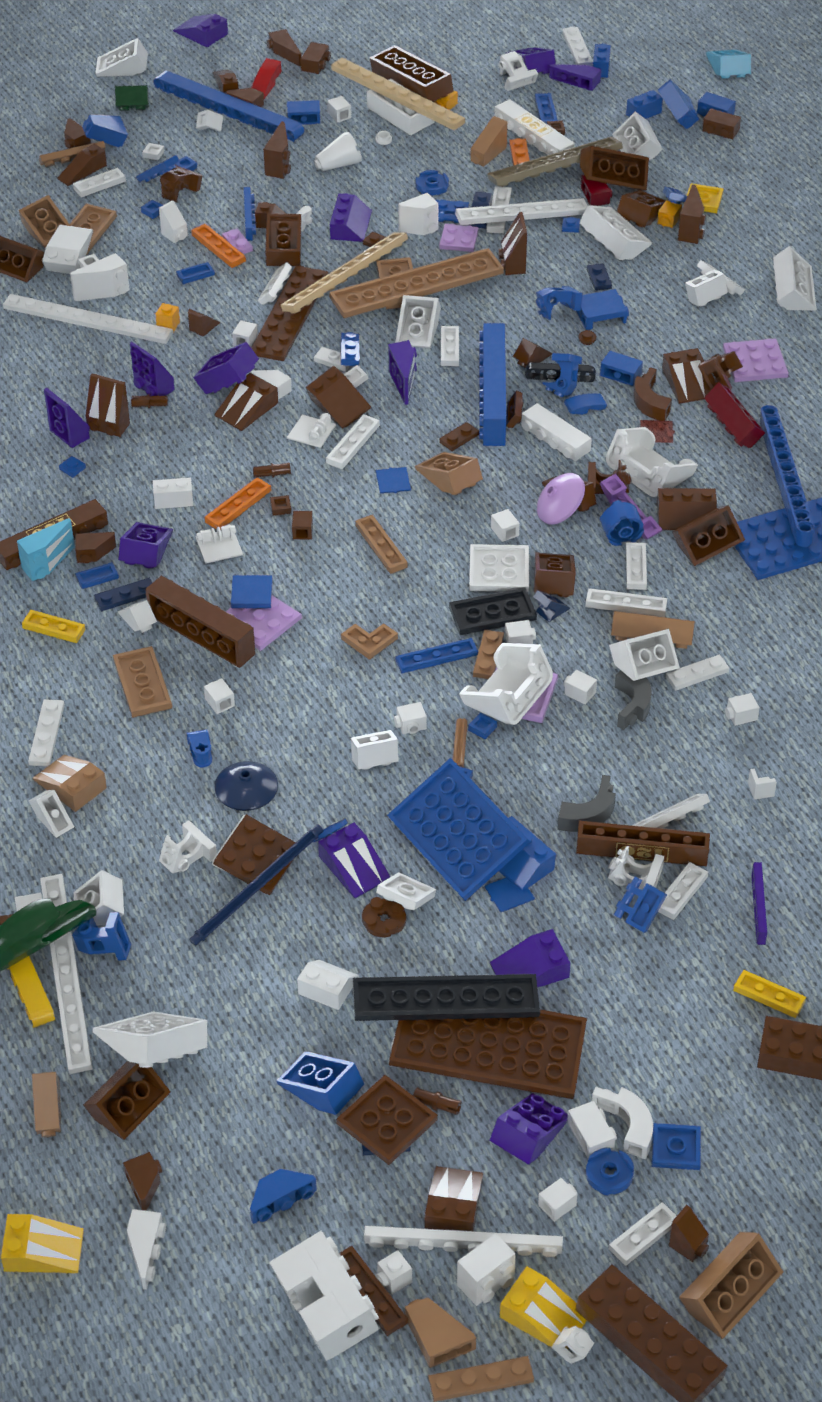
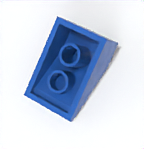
M307 1051L276 1081L279 1086L317 1110L334 1115L340 1112L365 1085L354 1062Z

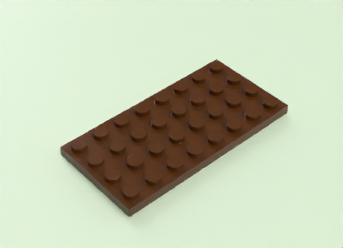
M540 1009L539 1017L398 1020L389 1066L574 1100L587 1018Z

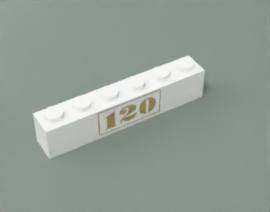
M509 99L495 106L494 116L507 121L508 130H512L518 137L526 139L530 145L537 147L540 152L550 155L575 147L573 141Z

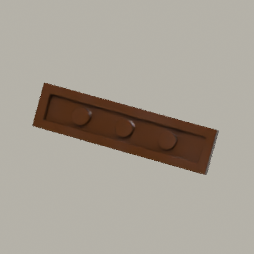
M350 1246L339 1254L344 1257L350 1267L347 1273L350 1277L355 1275L362 1287L359 1290L362 1297L367 1295L372 1302L374 1310L379 1317L376 1322L383 1332L389 1336L407 1325V1316L354 1247Z

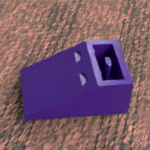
M130 342L133 383L136 388H141L147 395L151 394V396H166L175 390L174 377L156 357L135 343Z
M531 1093L497 1117L489 1141L529 1165L543 1153L568 1120V1114L562 1108L545 1101L542 1096Z

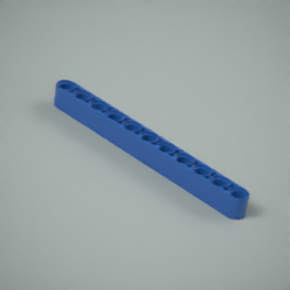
M164 71L153 80L154 86L157 89L160 88L164 92L175 94L174 96L182 99L185 98L187 101L200 104V106L207 109H213L217 113H223L227 117L238 119L240 122L253 125V127L260 130H266L265 132L273 134L281 121L285 122L287 139L292 142L304 133L303 125L295 120L170 71Z
M765 405L761 408L760 427L765 432L763 438L795 542L801 547H808L813 543L814 523L778 410L775 406Z

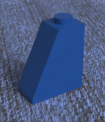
M671 79L658 89V92L676 120L685 129L690 128L699 120L690 97Z
M89 115L88 119L83 123V130L87 138L100 142L104 141V143L112 146L122 147L128 136L120 116Z

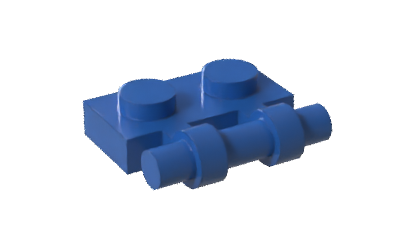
M436 200L438 202L439 222L454 221V223H459L455 215L456 209L469 208V202Z
M635 876L632 882L628 883L625 888L627 891L622 900L618 901L617 909L613 915L621 919L624 913L627 912L629 915L625 922L646 933L667 894L646 883L643 890L639 889L643 880ZM634 895H637L639 897L632 908L629 904Z

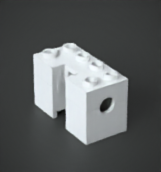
M319 1231L269 1262L296 1311L300 1310L299 1313L307 1325L309 1333L326 1361L341 1354L379 1330L376 1324V1320L379 1317L374 1310L372 1302L367 1295L362 1297L359 1290L362 1287L355 1275L350 1277L347 1273L350 1267L344 1257L339 1254L338 1248L331 1236L326 1238L323 1232Z

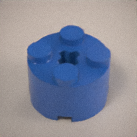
M620 500L614 501L600 516L599 520L606 537L614 546H621L622 542L627 541L635 543L644 533L643 521L637 508L631 503L621 502Z

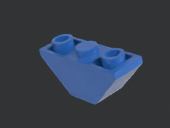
M279 1169L259 1179L250 1207L252 1223L255 1224L258 1221L265 1222L277 1211H286L298 1200H306L312 1197L317 1191L314 1175Z

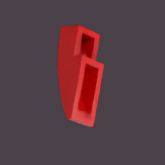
M266 58L253 81L251 88L263 92L264 99L275 86V80L282 72L281 61Z

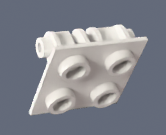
M328 413L322 414L320 419L302 415L287 436V439L321 448L336 424L331 423V416Z
M228 524L227 526H222L221 531L217 527V532L214 531V528H211V531L210 529L201 530L200 533L196 534V540L205 564L243 555L235 535V525L231 526Z

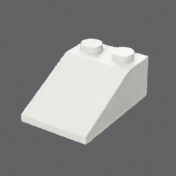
M137 38L98 57L95 74L97 77L141 74L146 70L148 52Z
M59 225L44 253L42 261L46 270L67 274L78 270V259L86 257L93 230Z
M116 253L70 273L75 301L115 297L129 291L127 263Z
M403 295L395 343L409 340L412 347L431 348L441 309L438 298Z

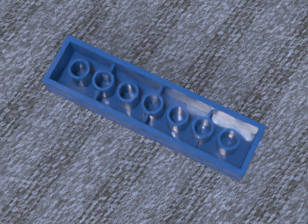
M483 323V331H480L479 341H482L479 345V427L483 428H479V439L483 440V446H505V323Z

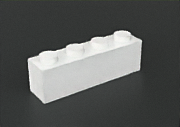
M538 403L522 413L521 426L523 429L536 435L539 440L548 443L551 448L562 452L566 458L577 461L591 451V437Z

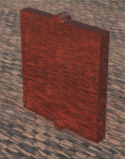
M640 420V427H646L655 436V442L673 443V434L675 433L673 421Z

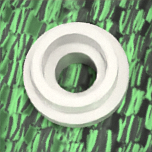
M380 131L377 133L376 142L380 145H387L392 142V136L388 131Z

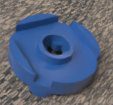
M426 170L421 172L418 178L416 177L415 186L422 195L425 193L439 195L447 192L449 178L445 173L443 175L438 174L437 170Z
M602 1148L590 1155L586 1165V1179L596 1191L603 1195L618 1194L625 1191L633 1181L634 1165L631 1158L623 1151L619 1150V1152L611 1151V1148ZM605 1168L615 1169L616 1171H614V1174L609 1175L605 1173Z

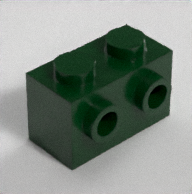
M115 86L116 108H120V111H129V108L146 110L145 108L149 107L148 86Z

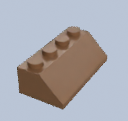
M614 611L611 635L615 636V640L624 641L627 640V637L635 638L669 629L672 642L676 643L675 647L687 649L688 645H692L695 621Z
M739 1232L679 1298L691 1316L723 1339L783 1274V1270L759 1233Z

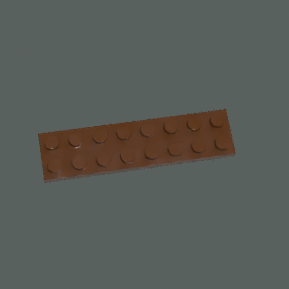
M295 266L251 347L257 357L284 362L317 298L310 305L300 308L301 310L297 313L282 311L281 304L328 275L329 271Z

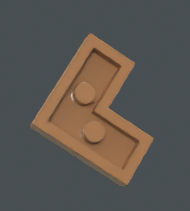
M384 623L370 634L357 624H354L341 634V640L369 660L398 639V633Z

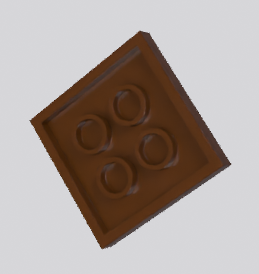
M246 814L214 859L213 864L250 884L296 842ZM294 859L259 891L271 895Z
M384 1075L336 1118V1124L386 1164L390 1165L438 1120V1115L387 1075Z

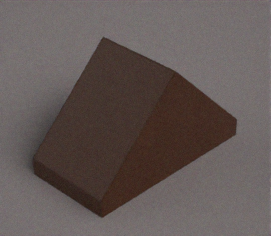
M192 309L188 310L189 330L204 337L220 323V321Z

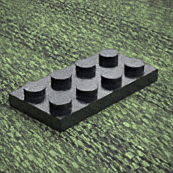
M525 587L449 602V609L459 635L505 627V623L537 620L536 611Z

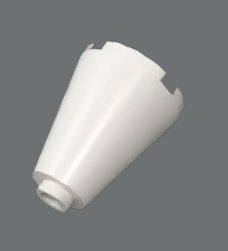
M346 131L315 156L314 164L318 170L327 171L359 163L362 161L360 150L357 151L356 149L357 143L353 136Z

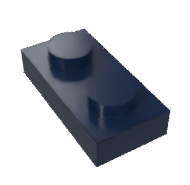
M604 263L587 265V272L595 291L612 289V283Z

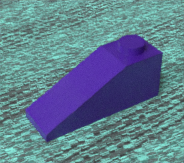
M551 64L549 78L593 91L601 82V69L589 65Z

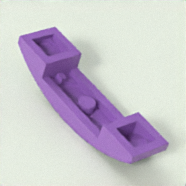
M616 474L600 482L610 504L620 500L621 502L631 503L637 508L644 524V533L642 535L644 539L647 540L662 532V528L652 516L646 517L626 493L627 487Z

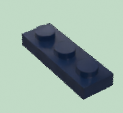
M149 577L94 594V599L102 612L146 598V588L153 582Z

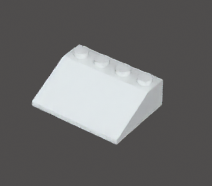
M150 1012L93 1028L95 1035L129 1062L139 1063V1067H152L153 1063H166L170 1058H183V1054H196L198 1050L207 1048V1020Z

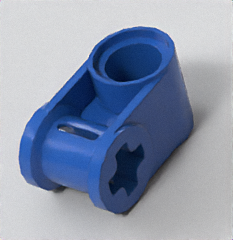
M208 729L187 732V742L190 745L189 750L192 753L194 764L201 768L209 766L212 763Z

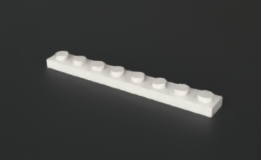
M584 198L483 206L456 209L455 215L460 225L514 221L519 212H523L524 220L583 215L587 204Z
M365 1226L364 1238L365 1243L374 1248H381L386 1244L394 1245L397 1249L419 1246L421 1250H432L433 1247H441L448 1252H455L458 1248L468 1249L471 1252L495 1233ZM496 1233L513 1251L522 1256L532 1255V1252L542 1253L546 1257H555L557 1254H562L563 1236Z

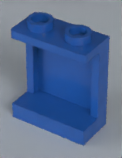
M616 289L582 295L581 311H576L585 330H592L593 322L619 317L624 324L629 316L628 307L624 305L622 296H619Z

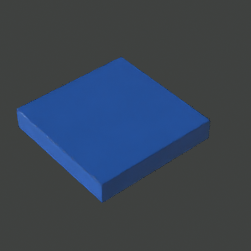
M233 575L231 609L271 608L272 575Z
M653 1123L652 1167L700 1170L701 1126Z

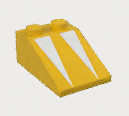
M7 1214L1 1253L4 1272L78 1273L84 1228L33 1214Z
M528 1266L525 1267L500 1303L501 1319L552 1347L565 1327L572 1328L577 1326L582 1329L587 1322L575 1310L577 1303L549 1278Z

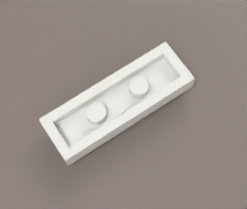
M118 168L73 183V188L80 197H84L126 182V177Z
M702 260L697 265V267L702 269L701 273L703 275L712 270L718 271ZM724 275L727 292L732 295L735 293L743 294L745 289Z
M288 263L275 270L258 299L260 304L271 303L277 298L276 293L283 287L282 283L289 277L288 273L292 268Z
M441 326V366H459V326Z
M626 543L627 589H647L646 543Z
M719 654L667 672L666 679L676 691L728 673L729 666Z
M689 862L665 892L667 896L658 912L674 920L707 879L708 871Z
M662 1202L610 1243L609 1250L627 1266L671 1230L672 1221L677 1215Z

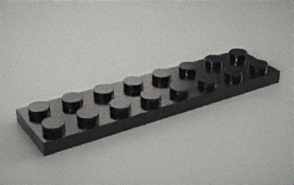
M536 974L353 978L355 1021L523 1018L540 1016Z

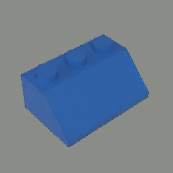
M510 816L508 819L527 837L530 843L500 869L499 872L523 891L554 870L556 853L513 816Z

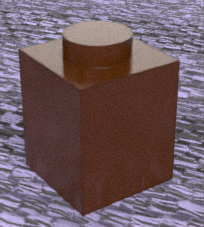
M293 511V539L312 540L313 511Z

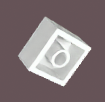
M495 1233L457 1261V1286L476 1306L481 1302H489L497 1290L501 1287L506 1289L513 1283L516 1253Z

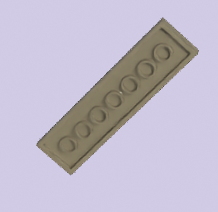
M610 136L487 173L489 181L495 185L505 187L509 185V182H521L526 177H538L540 173H551L560 167L568 168L576 162L580 164L581 149L596 146L618 151L623 149L621 141Z

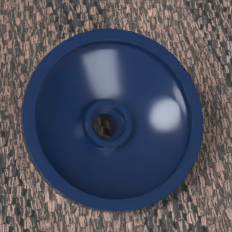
M243 761L229 765L219 773L215 780V793L220 802L231 809L240 811L255 810L267 805L273 800L278 790V780L275 773L266 765L253 761Z

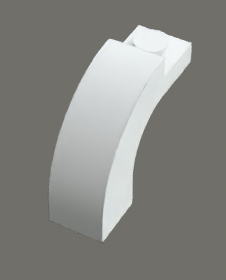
M596 1087L592 1095V1101L596 1103L597 1107L618 1115L628 1125L629 1130L624 1140L623 1152L646 1159L651 1147L653 1134L652 1116L646 1104L637 1095L621 1087L619 1094H615L608 1089Z

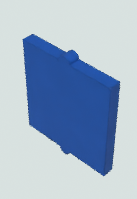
M390 467L389 469L376 470L380 494L411 491L406 467Z
M503 878L484 886L491 897L490 901L495 903L500 913L535 900L529 888L521 891L508 878Z

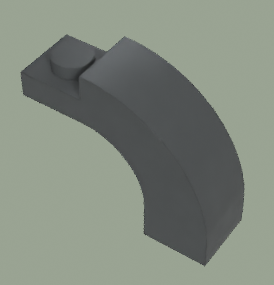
M620 670L616 674L615 688L627 694L632 700L618 713L617 727L625 730L629 725L633 726L637 719L643 722L647 718L651 706L652 690L647 677L633 681Z
M602 775L599 792L593 800L586 803L562 801L557 830L578 832L579 821L604 823L611 816L615 807L616 793H613L614 785L610 784L611 776Z

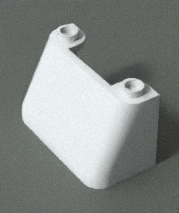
M646 427L617 429L607 452L606 462L613 470H617L619 460H621L622 464L627 466L625 471L630 474L632 483L649 496L657 497L658 488H674L695 473L698 464L691 459H683L678 465H674L653 450L655 436Z
M502 643L494 654V661L498 669L479 691L473 685L466 686L459 693L463 703L505 724H517L549 686L553 678L552 669L541 645Z

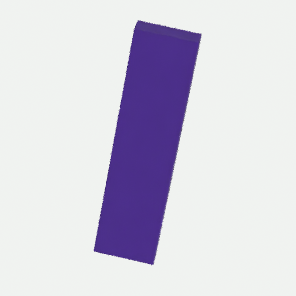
M754 862L751 880L756 944L766 945L768 932L762 862Z

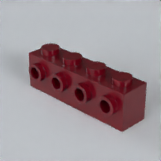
M718 382L704 397L708 403L707 407L717 414V420L726 425L725 430L732 436H735L734 441L742 447L744 445L747 448H751L765 434L764 430L733 392L722 383Z

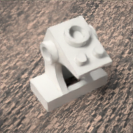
M515 51L501 55L499 62L500 75L508 73L510 76L507 78L504 86L507 91L535 83L538 73L536 69L528 71L521 55H518Z
M189 820L182 824L184 839L180 843L176 844L173 842L169 835L166 836L159 861L171 873L187 870L190 864L202 856L211 862L217 854L216 845ZM185 850L189 853L187 855H182V852H184Z
M627 846L623 851L621 849L618 851V858L613 857L608 867L611 869L608 878L614 881L616 885L627 886L628 883H631L634 879L633 876L629 875V872L642 875L640 879L643 881L639 889L643 890L646 883L655 888L657 887L663 870L664 856L656 854L652 863L641 865L634 862V858L629 855V846Z

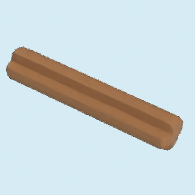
M459 718L456 720L453 761L459 767L464 768L468 721L465 718Z

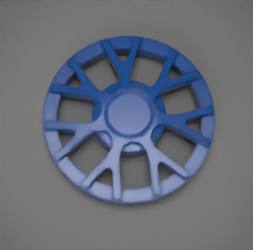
M346 818L323 829L324 831L318 836L319 838L313 842L319 841L347 825Z

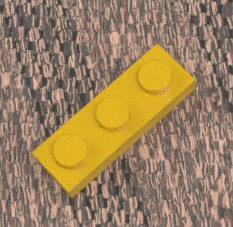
M30 610L22 622L23 629L73 643H78L86 630L85 624Z
M746 970L742 971L733 988V991L793 1018H797L806 1001L805 996Z

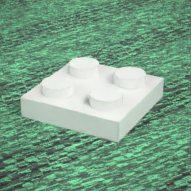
M398 872L380 883L376 893L382 895L386 900L402 904L406 909L415 910L434 898L436 889Z

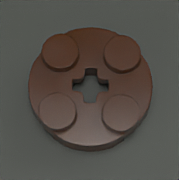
M374 897L362 912V923L370 934L382 938L390 937L395 933L398 934L405 927V908L402 904L395 901ZM388 915L390 919L386 918L385 921H381L379 916Z

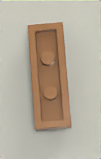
M484 630L473 677L489 679L496 670L494 654L503 643L504 632Z

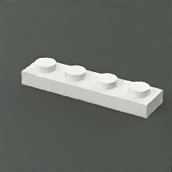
M564 28L563 35L576 65L593 66V60L579 28Z
M495 186L491 206L510 204L512 188ZM506 221L488 223L487 232L504 234Z
M363 414L326 457V463L343 469L380 426V420Z
M588 588L585 607L665 617L667 598Z
M43 700L28 760L29 765L49 766L51 764L65 706L63 700Z
M696 794L631 826L665 828L669 825L668 822L673 819L678 821L685 818L686 813L690 811L697 812L704 808L703 805L710 802L707 794Z

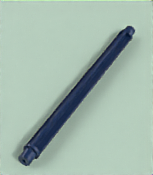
M316 824L312 829L309 828L308 832L199 930H196L195 934L189 938V941L195 946L201 941L204 942L208 935L314 840H317L318 836L324 831L319 824Z

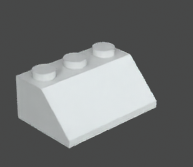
M637 112L633 113L612 134L614 138L622 142L623 149H620L621 152L646 156L650 160L662 150L649 122Z
M669 629L609 645L615 666L633 681L680 668Z

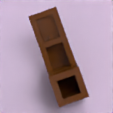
M650 367L646 374L644 373L642 377L637 376L635 379L634 402L637 408L646 416L665 422L671 412L672 398L661 396L652 391V387L656 382L657 369Z

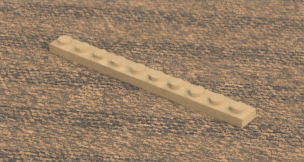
M340 58L331 64L333 71L454 131L465 124V118L345 58Z
M394 232L282 303V311L299 312L300 308L310 305L314 299L324 296L325 292L335 289V286L340 283L346 282L348 277L358 274L359 270L369 267L370 263L380 260L381 256L389 254L393 248L401 246L408 239L407 233Z

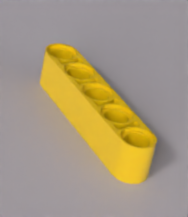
M30 956L7 968L8 970L10 969L12 981L18 988V994L22 1003L25 1004L28 1018L32 1020V1027L35 1028L55 1021L53 1009Z

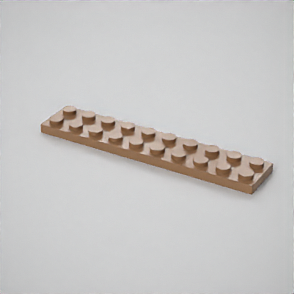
M487 248L329 292V296L342 317L348 318L401 303L403 295L422 297L504 274V268L490 249Z

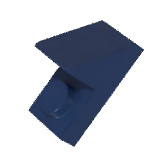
M539 590L533 596L539 601L536 613L548 622L570 609L569 606L557 597Z

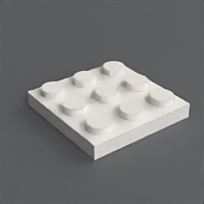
M470 544L469 591L504 592L525 587L527 592H529V545Z

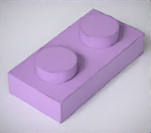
M238 229L222 233V237L241 253L245 254L253 251V246Z

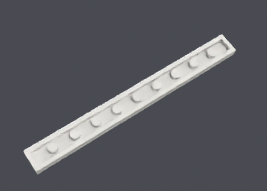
M10 294L3 303V309L167 344L173 334V329L13 294Z
M62 874L40 878L43 899L50 898L55 906L67 903ZM72 931L52 942L50 949L69 1074L93 1070Z

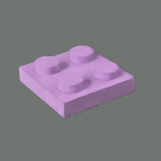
M445 224L440 241V249L474 252L479 227Z

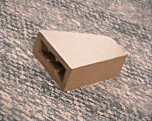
M496 116L491 118L471 147L470 161L484 167L507 148V121Z
M56 1071L32 1074L35 1131L37 1134H41L42 1137H54L56 1132H61L60 1079Z
M430 1298L416 1299L405 1306L408 1325L429 1368L476 1350L475 1334Z

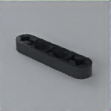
M532 362L525 367V377L527 379H554L556 381L561 374V368L558 363ZM578 365L580 375L577 377V382H593L596 378V369L591 365ZM554 370L556 374L549 375L547 371Z

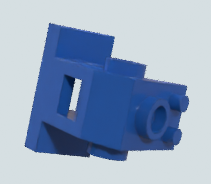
M562 286V288L546 287L536 292V304L540 309L538 313L551 320L552 308L558 302L574 311H581L583 293L570 286Z
M552 353V361L559 364L561 374L555 382H542V384L546 386L545 389L548 391L555 390L554 394L560 397H564V395L571 396L577 386L578 364H582V357L572 354Z
M119 912L109 914L105 927L98 928L92 917L78 926L72 934L78 951L89 955L115 953L118 961L127 960L131 942Z

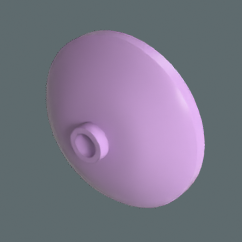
M565 473L555 477L544 487L537 502V514L544 523L550 525L561 523L577 510L585 492V484L582 478L574 473Z

